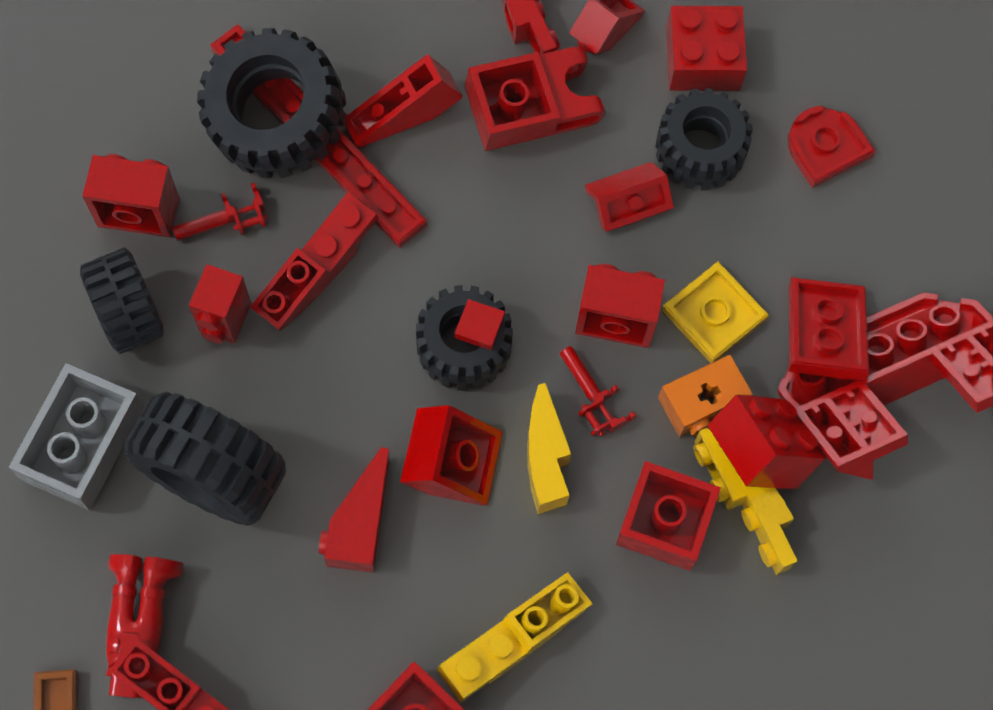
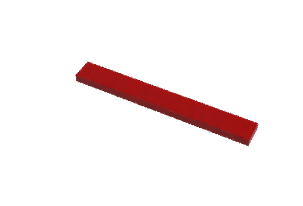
M239 24L235 25L210 44L212 52L222 55L226 51L223 45L232 39L235 43L243 40L242 34L246 33V31ZM279 78L261 84L252 94L283 125L298 111L304 92L292 79ZM336 127L341 134L335 145L331 143L327 145L326 149L329 154L322 161L318 157L315 160L346 193L349 192L379 216L375 223L401 248L427 226V220Z

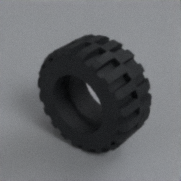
M263 28L260 35H255L253 30L242 34L243 40L235 43L232 39L223 45L226 51L222 55L215 53L209 61L212 66L210 72L203 71L200 83L205 89L197 92V103L202 108L198 113L201 124L206 128L207 135L221 153L232 164L236 163L240 170L251 174L255 170L260 177L272 178L273 172H277L281 178L293 175L292 170L300 168L304 172L312 168L310 162L316 157L322 161L329 154L326 149L329 143L335 145L341 136L336 127H342L346 119V113L342 108L346 105L345 93L341 87L342 83L322 49H317L315 43L306 36L299 39L296 32L287 29L282 30L280 35L275 28ZM279 78L292 79L303 85L304 94L301 105L295 115L286 123L267 130L252 129L244 125L242 120L244 105L249 95L258 86Z
M163 392L153 396L124 442V456H126L127 461L132 463L138 471L147 475L153 482L160 484L164 489L178 495L188 503L239 525L250 526L261 519L286 474V463L282 455L275 451L273 446L267 441L259 438V435L212 407H207L199 401L191 398L187 399L176 393Z

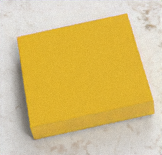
M719 261L665 303L661 309L710 363L721 358L767 320L769 316Z

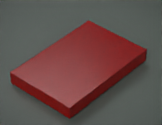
M791 277L788 285L789 372L866 381L869 374L865 286Z

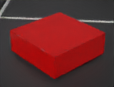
M468 299L455 331V338L492 351L505 316V311Z

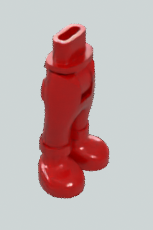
M128 554L109 555L108 569L115 574L117 584L113 585L111 595H113L106 634L108 669L105 676L111 677L108 695L141 698L139 694L111 674L109 670L134 638H137L157 654L163 625V601L166 590H163L166 581L177 579L183 573L182 562L146 556L143 568L144 559L139 556ZM143 568L144 583L143 587H141L138 618L134 621V603L137 595L136 583Z

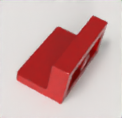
M652 162L585 185L586 193L595 201L601 228L605 232L674 208L667 174Z

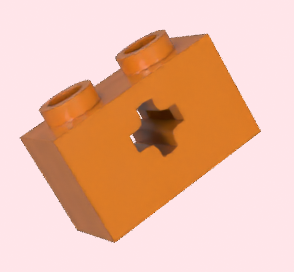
M727 355L662 386L658 399L678 436L681 437L691 433L694 437L698 435L700 430L708 428L707 425L736 394L752 396V392L731 355ZM701 394L705 399H709L712 397L713 403L710 404L708 400L700 401L699 398Z

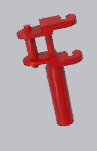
M255 182L250 184L255 197L252 205L236 210L234 206H230L226 194L222 193L221 198L225 209L172 227L177 241L229 224L230 222L237 223L233 225L234 231L239 230L241 235H244L243 229L261 223L263 228L266 227L264 221L268 217L266 214H261L265 212ZM256 210L257 216L240 222L238 215Z
M572 346L566 347L559 353L584 394L591 401L590 405L583 404L581 406L582 410L578 412L579 417L586 416L594 429L591 432L592 437L597 435L600 437L604 436V431L609 429L610 433H613L637 417L633 411L626 418L625 416L619 419L616 417L612 418L604 405V401L620 390L619 387L614 385L611 387V390L605 389L601 392ZM600 408L607 419V422L601 425L592 412Z

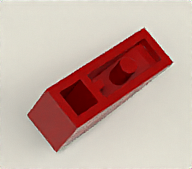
M427 54L346 115L345 124L356 146L361 148L435 119L462 99L463 96L450 72Z
M381 447L331 517L329 530L321 531L319 554L325 555L324 560L327 567L374 573L390 464L389 448Z

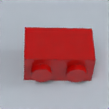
M206 264L190 300L189 308L202 337L218 344H222L223 340L235 344L252 303L243 276Z

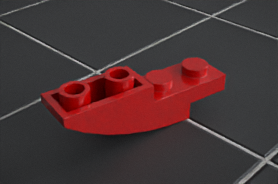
M502 0L505 19L514 44L528 40L533 52H539V54L557 51L560 48L556 32L553 28L548 29L544 21L546 18L545 11L540 0Z
M347 192L302 250L296 248L250 308L281 331L301 314L343 270L359 249L356 246L378 220L379 216Z
M134 638L109 670L111 674L158 710H229L137 638Z

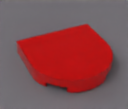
M814 106L800 113L793 122L787 138L789 153L812 188L872 158L876 152L858 124L849 114L844 111L838 112L828 109L824 106Z

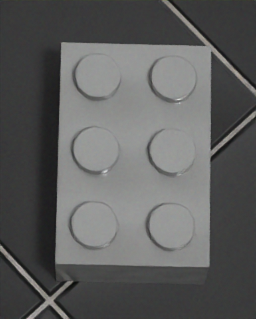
M65 363L8 468L19 480L90 511L144 406L135 392Z

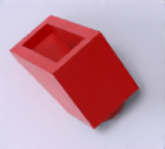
M588 0L569 34L578 40L577 44L586 52L599 54L611 50L645 13V10L632 0Z

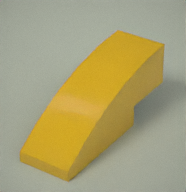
M546 383L537 386L532 405L527 441L528 473L537 514L567 505L570 496L560 467L569 465L571 452Z

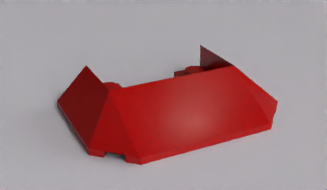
M923 292L867 317L869 374L866 381L789 372L788 360V369L778 387L780 398L786 399L796 408L798 412L797 417L806 430L815 436L819 448L838 472L873 480V461L908 445V434L885 408V405L946 378L976 413L993 406V316L977 300L961 298V302L956 303L939 300L938 294Z

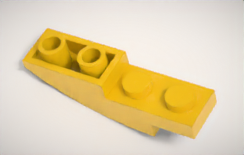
M708 428L700 430L694 441L696 445L693 446V451L699 465L707 467L713 479L710 481V484L721 487L717 501H723L727 510L742 505L744 508L741 510L742 519L750 532L755 531L761 543L758 546V550L764 564L767 567L772 566L776 575L790 570L798 560L783 529L787 528L794 518L776 488L746 487L712 432Z
M567 572L507 614L503 621L441 663L436 670L458 700L463 702L486 684L494 682L587 610L592 605V602Z

